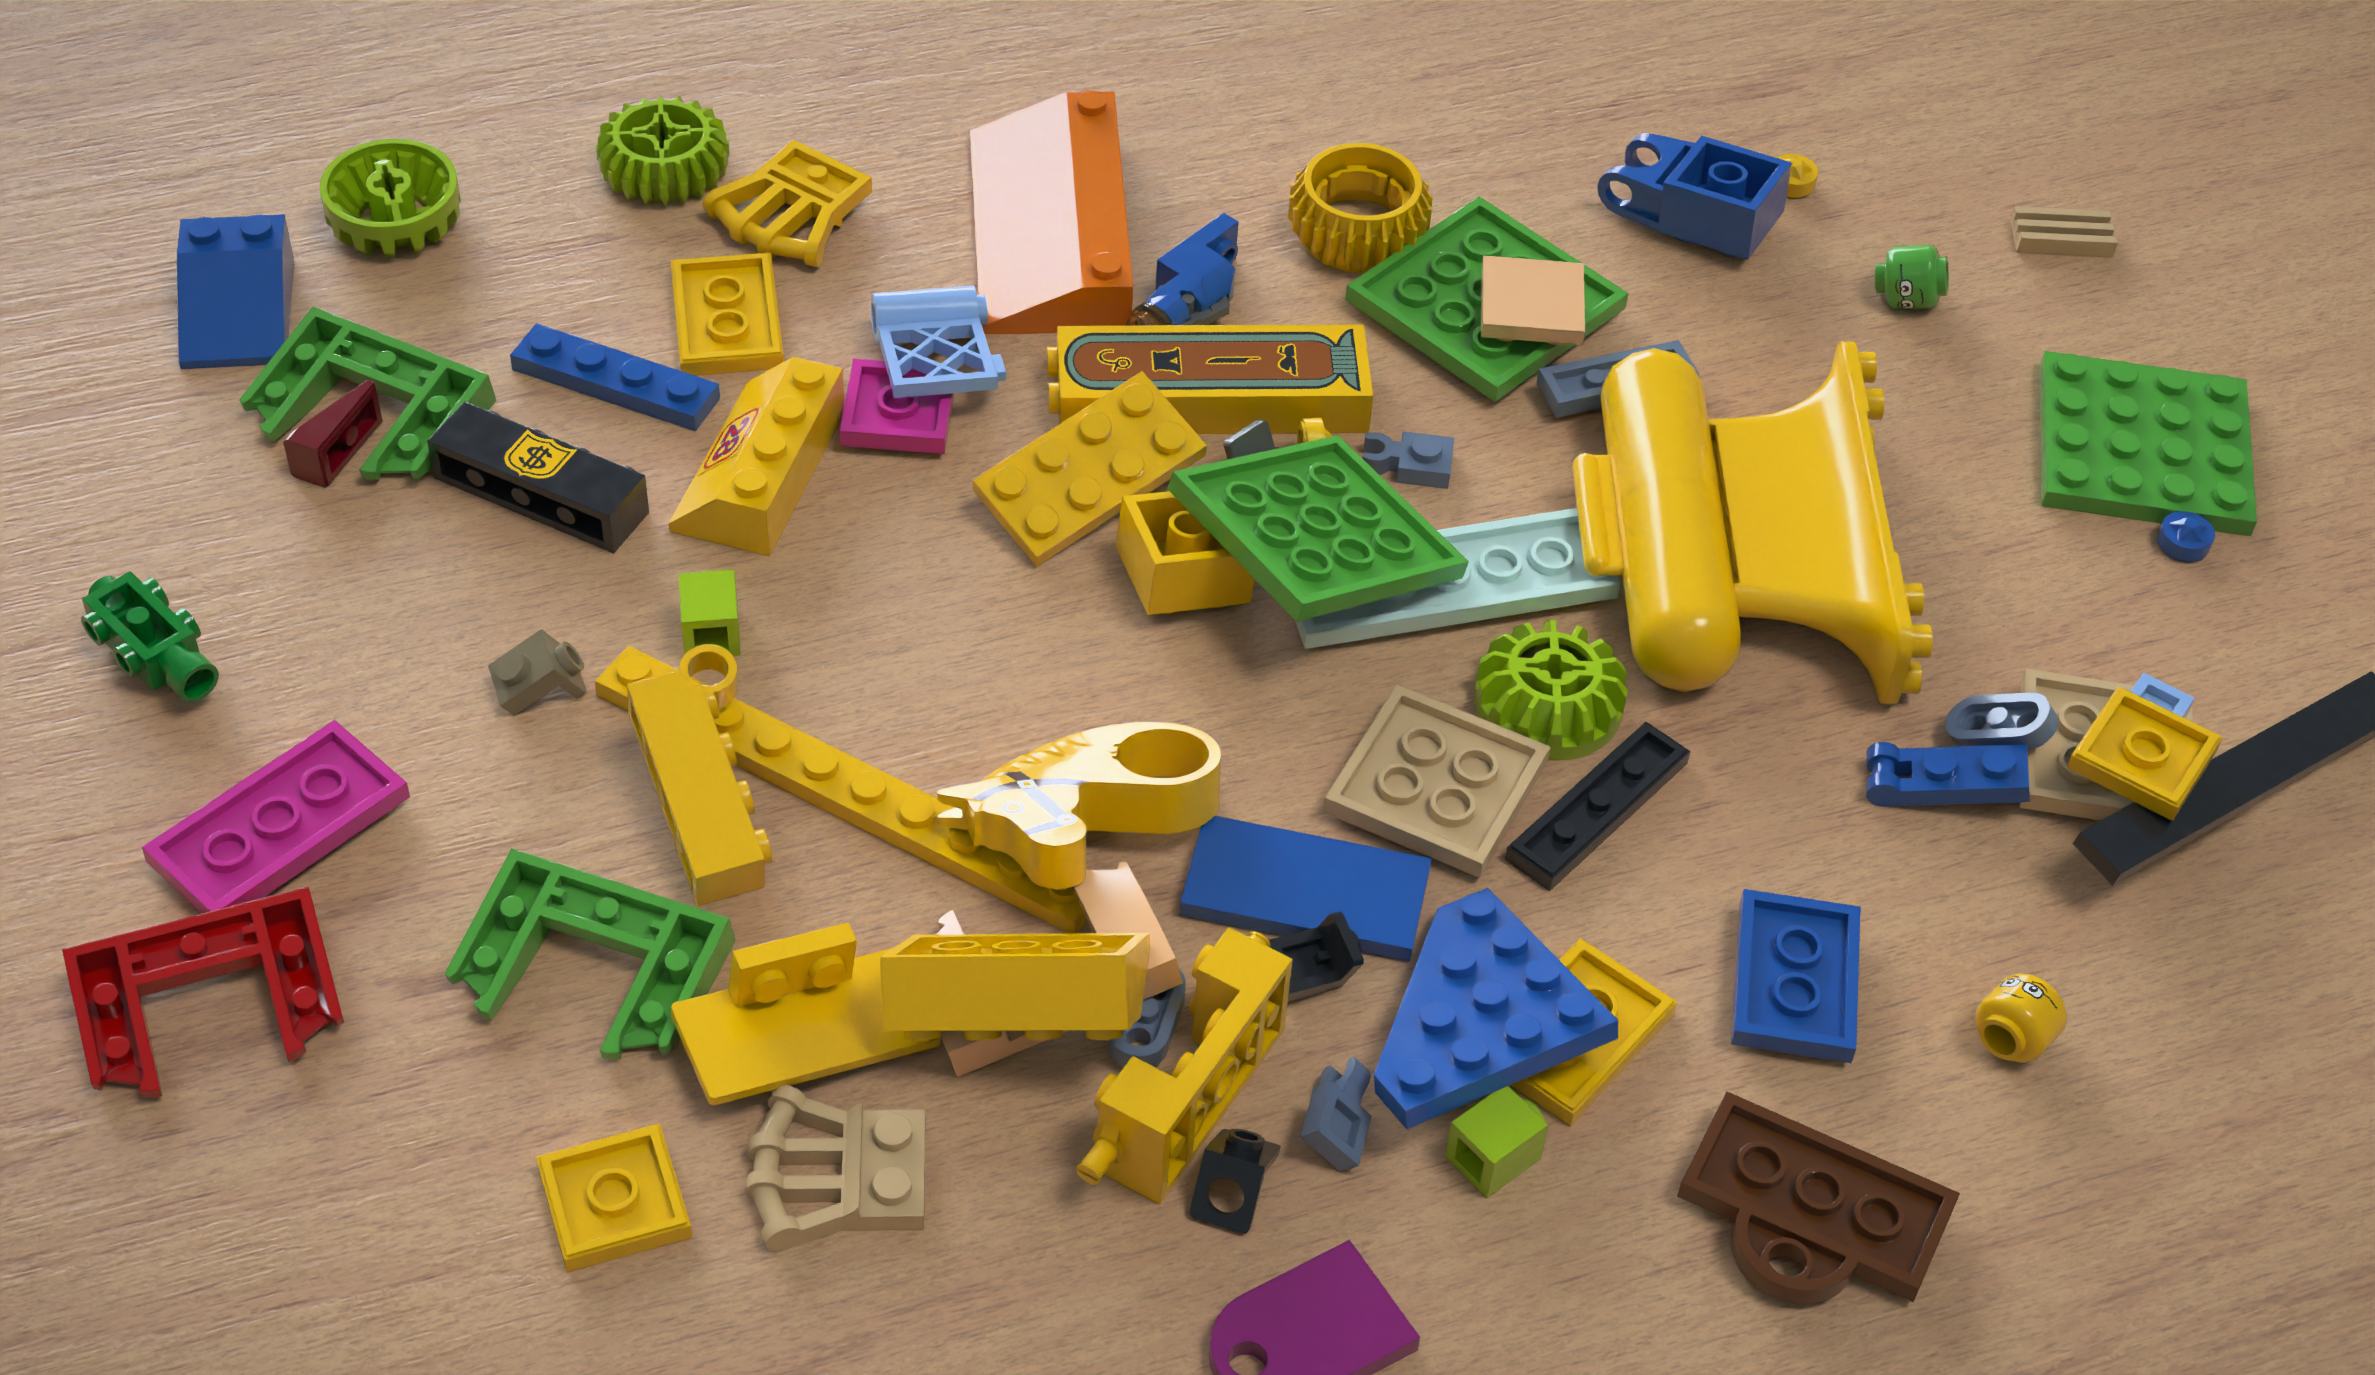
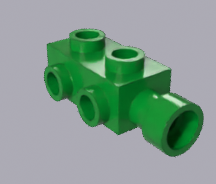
M129 571L117 579L113 576H104L93 583L88 595L82 598L86 612L81 617L82 625L89 637L97 645L100 646L106 643L113 650L116 661L128 676L133 677L137 674L153 691L167 684L186 702L199 701L214 689L219 679V672L199 652L196 639L201 637V632L198 624L185 608L173 612L168 607V598L154 578L150 577L142 582Z

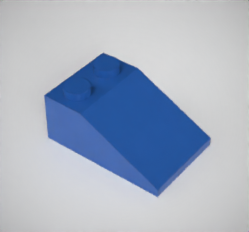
M285 214L180 219L177 247L179 364L181 369L267 365L289 337L294 256Z

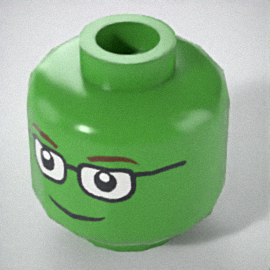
M1901 245L1892 247L1886 255L1885 263L1876 264V293H1885L1888 305L1895 310L1934 308L1938 304L1940 296L1948 295L1949 266L1947 256L1940 257L1939 251L1934 245Z

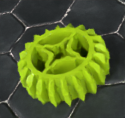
M660 95L658 100L647 101L641 97L640 103L635 106L624 103L622 112L609 113V121L600 125L599 137H597L598 145H596L597 160L599 161L600 172L603 174L604 181H608L611 184L613 192H624L627 200L641 197L645 206L653 200L662 201L666 207L670 200L678 199L685 204L687 197L690 195L703 197L705 188H716L718 179L725 176L728 156L730 155L729 140L726 139V129L723 127L722 120L715 118L713 109H701L699 101H692L686 104L681 96L676 97L674 100H664Z

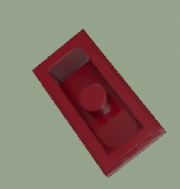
M366 380L296 428L283 441L292 476L324 488L334 480L383 421L376 386L373 381Z

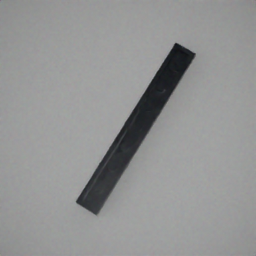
M2371 671L2213 758L2173 821L2133 802L2081 831L2073 845L2112 886L2374 738L2375 674Z

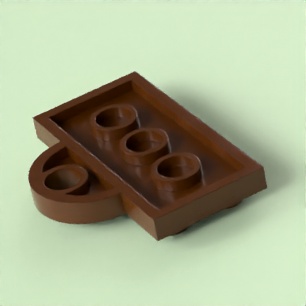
M1726 1091L1680 1184L1677 1197L1735 1222L1731 1235L1733 1257L1742 1274L1753 1286L1770 1297L1784 1302L1813 1304L1836 1296L1849 1284L1853 1276L1914 1302L1960 1193ZM1777 1256L1790 1258L1799 1265L1802 1273L1796 1276L1782 1275L1772 1268L1769 1260Z

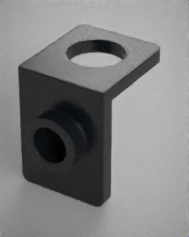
M1222 1129L1204 1150L1189 1211L1190 1216L1194 1219L1233 1231L1247 1233L1252 1227L1264 1175L1279 1156L1281 1146L1265 1141L1261 1135L1248 1130ZM1219 1178H1230L1236 1181L1244 1194L1241 1208L1234 1212H1223L1217 1209L1209 1197V1188L1213 1181Z

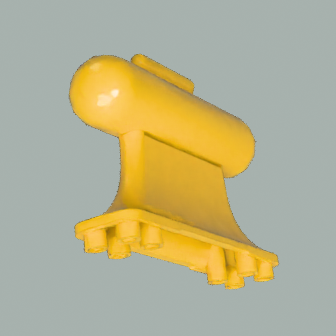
M1841 341L1837 344L1829 375L1822 385L1807 399L1790 408L1772 414L1741 418H1708L1703 383L1694 367L1677 353L1652 348L1632 353L1612 366L1603 383L1600 396L1607 455L1579 454L1575 457L1572 464L1583 563L1586 572L1594 577L1623 576L1632 654L1641 672L1657 685L1685 693L1712 686L1726 676L1740 654L1741 630L1739 617L1802 624L1822 631L1839 640L1856 654L1868 670L1878 701L1881 704H1898L1901 694H1919L1922 684L1921 664L1919 661H1911V658H1929L1931 656L1933 634L1929 624H1912L1911 616H1921L1923 613L1924 589L1922 583H1904L1899 556L1897 552H1894L1874 451L1875 433L1873 426L1869 425L1868 421L1882 419L1884 413V392L1882 388H1865L1864 384L1874 383L1876 379L1877 358L1875 352H1858L1854 341Z

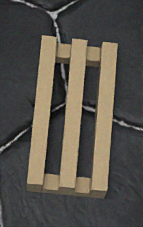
M2014 206L2010 219L2017 253L2113 257L2118 243L2116 236H2113L2114 226L2110 223V211Z

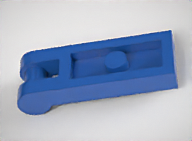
M1878 742L1870 745L1866 751V767L1872 773L1866 782V797L1869 802L1877 806L2030 802L2027 744L1899 749L1895 744ZM1897 776H1912V778H1899Z

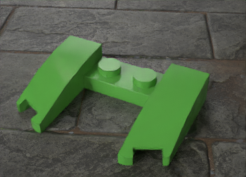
M314 306L239 399L245 412L257 409L266 420L259 424L263 435L272 442H275L310 412L342 377L358 384H362L366 380L373 381L376 391L409 403L359 469L362 478L367 480H379L381 473H411L412 479H420L432 469L427 440L464 401L489 410L497 401L488 374Z
M511 848L446 969L445 975L452 985L464 980L480 996L473 1003L475 1010L483 1018L491 1021L527 970L551 929L645 959L599 1051L602 1058L612 1060L622 1058V1049L659 1045L660 1053L666 1054L671 1051L680 1037L671 1017L672 1004L706 995L709 992L735 943V937L730 918Z

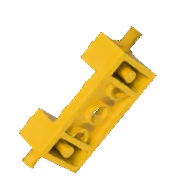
M1230 927L1227 928L1215 946L1210 944L1204 946L1192 968L1191 975L1196 979V991L1189 1005V1013L1193 1014L1192 1041L1199 1044V1048L1194 1054L1187 1051L1180 1058L1172 1076L1132 1056L1118 1076L1111 1073L1105 1078L1094 1101V1106L1099 1109L1098 1124L1093 1134V1142L1095 1144L1076 1167V1172L1081 1179L1089 1184L1097 1185L1102 1176L1105 1175L1159 1205L1163 1202L1284 1032L1292 958L1270 948L1269 940L1261 933L1253 931L1246 936Z

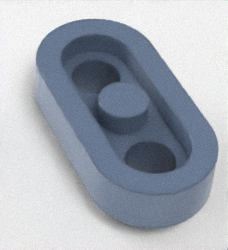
M2034 692L1971 696L1957 703L1950 710L1945 720L1946 731L1956 746L2027 744V749L2031 750L2045 744L2054 735L2058 727V716L2047 698L2042 694Z
M1180 969L1183 984L1157 994L1163 997L1160 1000H1155L1151 997L1143 1000L1141 1018L1129 1030H1123L1122 1037L1108 1040L1109 1053L1119 1065L1124 1067L1130 1058L1134 1056L1155 1067L1166 1057L1185 1002L1186 980ZM1133 1042H1142V1043H1144V1044H1146V1045H1144V1046H1135V1045H1131V1043H1133Z

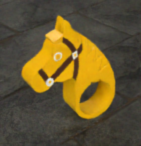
M1134 722L1108 725L1078 732L1047 743L1015 758L979 782L939 790L937 792V800L956 808L940 813L938 815V824L945 827L967 830L975 847L984 845L989 849L1010 855L1021 866L1030 880L1038 886L1055 890L1071 888L1080 885L1086 878V831L1172 834L1195 829L1210 821L1216 815L1220 806L1221 751L1217 742L1205 732L1175 723ZM1153 777H1171V778H1153Z

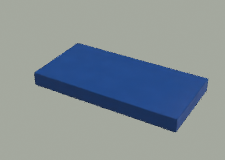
M1214 816L1210 821L1201 826L1180 901L1179 915L1285 936L1317 928L1329 914L1341 911L1349 928L1355 932L1360 941L1361 952L1411 961L1432 858Z

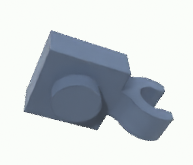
M1355 1057L1348 1060L1343 1075L1331 1065L1325 1067L1319 1080V1086L1313 1088L1300 1135L1301 1139L1340 1172L1359 1166L1372 1118L1360 1106L1364 1091L1370 1082L1371 1073Z

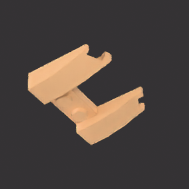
M1119 862L1117 869L1086 870L1085 880L1080 885L1072 888L1093 933H1150V951L1143 1000L1183 984L1176 957L1128 863ZM953 910L946 913L938 921L941 930L936 935L963 934ZM1062 1030V1034L1070 1030ZM941 1031L942 1042L957 1077L1046 1040L1026 1039L1025 1031H1001V1037L991 1040H968L964 1038V1031Z

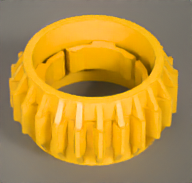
M1346 143L1323 150L1313 157L1301 172L1296 173L1295 183H1291L1288 220L1292 221L1291 231L1297 234L1300 239L1299 242L1303 244L1305 249L1315 259L1338 270L1365 273L1395 252H1403L1405 245H1415L1417 237L1426 234V231L1430 229L1433 196L1428 193L1429 185L1424 183L1415 165L1402 154L1376 144ZM1344 200H1362L1390 209L1391 212L1380 215H1355L1335 209L1328 204Z

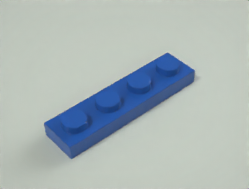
M538 323L531 328L510 354L512 370L693 431H697L720 399L719 383Z

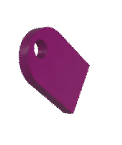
M1348 1240L1253 1288L1228 1303L1214 1323L1210 1340L1209 1360L1213 1375H1240L1229 1364L1232 1359L1240 1355H1252L1262 1361L1265 1369L1257 1375H1372L1418 1351L1420 1336L1358 1250Z

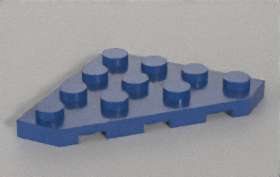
M1486 888L1437 909L1374 1073L1375 1093L1406 1129H1409L1618 1039V1019L1489 888Z

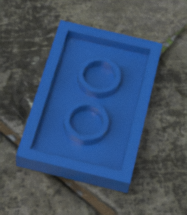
M1743 889L1739 905L1731 1045L1852 1063L1857 1044L1861 906Z

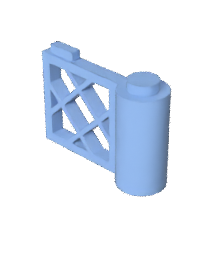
M974 285L871 293V321L874 340L876 344H880L894 398L998 389V381L1006 380V370L1001 354L991 355L982 325H987L988 322L985 295H977ZM959 338L972 339L963 347L948 341L949 339ZM912 342L918 346L910 351L895 344ZM936 352L948 357V359L943 363H938L926 357ZM964 364L981 372L962 373L957 371V369ZM912 368L927 374L925 377H902Z

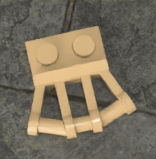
M784 1084L772 1091L767 1102L770 1110L758 1133L753 1134L749 1138L748 1156L754 1162V1168L748 1174L746 1180V1194L751 1200L755 1201L764 1223L761 1235L768 1250L773 1252L787 1250L839 1231L924 1230L925 1109L863 1110V1104H856L848 1110H843L809 1099L800 1090L790 1085ZM794 1121L843 1138H785L784 1136L791 1122ZM779 1165H842V1175H782L779 1172ZM841 1202L797 1218L788 1215L783 1203Z

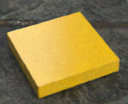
M2118 686L2071 755L2067 769L2173 821L2217 752L2223 737Z
M660 1123L536 1156L540 1178L566 1272L693 1238L689 1217Z

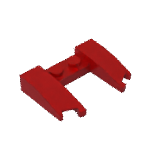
M309 886L62 949L91 1085L95 1090H102L106 1081L140 1086L139 1092L143 1097L155 1098L162 1096L142 996L264 965L288 1062L296 1060L306 1053L303 1042L326 1024L331 1022L339 1027L344 1023Z

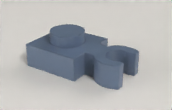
M1403 431L1401 442L1392 441L1388 436L1381 433H1366L1362 459L1379 475L1388 471L1397 472L1396 483L1448 489L1454 438Z

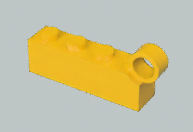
M703 644L690 649L682 657L679 670L627 684L629 716L696 906L765 887V864L772 862V852L764 829L754 830L749 817L750 814H754V804L746 780L736 782L731 768L737 765V760L728 732L719 734L714 719L719 718V709L728 705L736 695L737 663L728 650L713 644ZM702 670H715L723 674L725 678L718 684L706 686L696 683L692 676Z

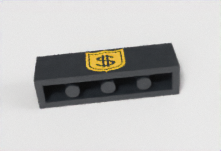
M464 401L427 440L434 479L611 553H615L649 514L644 474L637 472L629 466L619 465L592 454L585 448L575 447L548 436L541 430L531 429L504 418L494 411L482 409Z

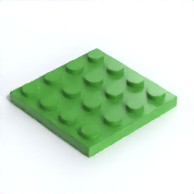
M1478 196L1426 231L1424 236L1420 235L1417 237L1415 245H1405L1403 252H1395L1349 283L1346 289L1345 300L1496 402L1537 373L1539 368L1545 367L1575 344L1551 345L1547 342L1525 340L1501 341L1496 338L1481 337V275L1483 256L1581 262ZM1584 265V338L1624 310L1629 294L1586 265Z
M2044 351L2040 363L2042 506L2162 523L2164 518L2173 512L2187 511L2205 518L2213 526L2214 531L2245 536L2252 535L2257 523L2247 379Z
M1339 435L1173 471L1167 488L1188 512L1214 536L1296 622L1462 579L1469 563L1451 543Z

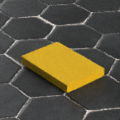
M771 253L670 260L681 371L692 375L770 370L784 362Z
M1582 938L1559 960L1618 1019V1039L1511 1084L1512 1087L1570 1127L1673 1017L1678 1003Z

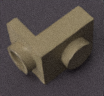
M542 629L488 665L500 706L513 716L558 686L562 687L576 699L587 692L581 675L584 663L578 652L568 642L564 641L560 644Z

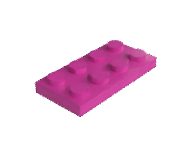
M334 719L142 846L146 862L202 914L264 898L410 798L407 782Z

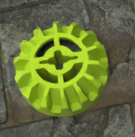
M381 139L357 145L337 156L327 166L320 180V195L326 224L332 227L334 236L338 240L349 246L354 245L355 249L367 255H371L376 247H382L384 254L389 258L395 257V250L399 247L410 246L414 254L419 253L425 247V238L437 243L458 220L460 215L459 202L461 198L457 173L452 161L439 149L423 142L409 139ZM415 200L425 207L416 208ZM370 206L371 216L361 218L363 212Z
M1556 620L1544 622L1540 633H1536L1530 623H1525L1514 627L1511 635L1506 633L1493 639L1490 643L1488 654L1481 657L1474 692L1476 712L1479 718L1550 746L1548 760L1576 759L1599 750L1618 731L1628 694V689L1625 687L1627 672L1624 664L1613 657V649L1601 638L1588 645V631L1579 625L1576 626L1572 635L1557 632ZM1535 654L1533 658L1520 657L1523 655Z

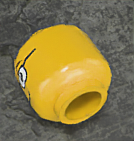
M2016 973L2005 977L1979 1004L1975 1016L1980 1040L1985 1048L2000 1059L2019 1063L2036 1060L2064 1031L2067 1021L2064 1002L2053 986L2034 975Z

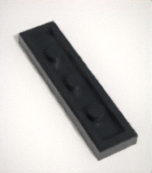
M1644 722L1507 847L1505 860L1545 889L1551 891L1688 764L1691 751L1648 722Z

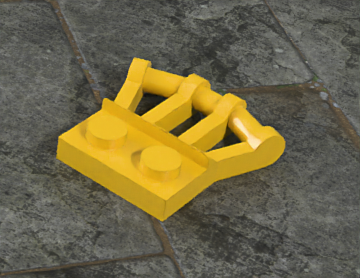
M793 139L755 173L710 191L705 196L702 206L711 218L719 219L729 230L732 240L742 245L751 243L757 246L759 253H771L772 258L778 255L804 260L806 266L820 267L824 248L833 226L841 227L843 225L842 218L872 193V177ZM759 196L740 213L734 207ZM783 204L791 205L768 227L760 226ZM811 217L817 218L808 240L790 237Z

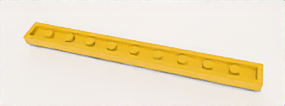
M628 645L595 680L596 695L628 711V683L677 671V669ZM692 677V679L696 683L709 686L708 684ZM733 698L728 705L719 709V718L714 719L719 734L729 733L736 754V766L1067 933H1078L1086 923L1087 919L1072 887L1055 890L1038 886L1030 880L1025 871L1010 855L989 849L984 845L975 847L967 830L939 825L938 815L955 807L943 804L937 798L736 698Z

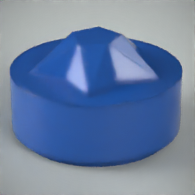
M2178 511L2164 518L2157 541L2160 548L2170 557L2179 561L2195 562L2202 560L2208 555L2215 538V531L2209 521L2202 516L2192 512Z

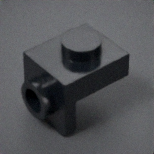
M1341 911L1329 914L1317 928L1269 939L1270 948L1293 959L1288 1002L1341 988L1364 964L1360 941L1355 932L1349 928Z

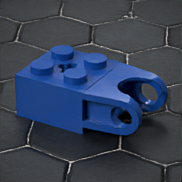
M1644 133L1636 136L1626 146V166L1609 168L1599 179L1597 188L1601 202L1607 209L1617 215L1658 232L1674 236L1682 242L1696 243L1718 250L1727 256L1741 257L1748 260L1784 212L1792 162L1702 135L1696 143ZM1643 147L1652 150L1656 154L1658 162L1651 166L1642 163L1637 156V149ZM1610 181H1618L1628 185L1632 192V199L1623 200L1615 196L1610 188Z

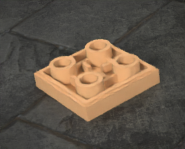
M1483 256L1481 275V337L1496 338L1501 341L1525 340L1547 342L1551 345H1583L1585 335L1584 263Z

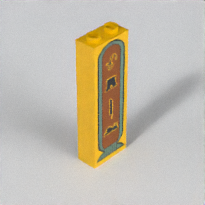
M1364 324L1057 326V347H1047V378H1057V383L1048 384L1049 414H1059V424L1143 371L1197 434H1235L1257 419L1268 422L1271 434L1297 433L1298 423L1302 418L1318 417L1322 418L1324 428L1329 433H1369L1373 389Z

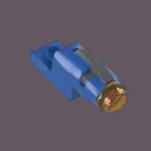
M1222 213L1158 258L1155 292L1133 309L1132 316L1127 321V326L1208 325L1228 315L1229 302L1233 298L1235 268L1232 263L1238 253L1237 237L1239 222L1226 213Z

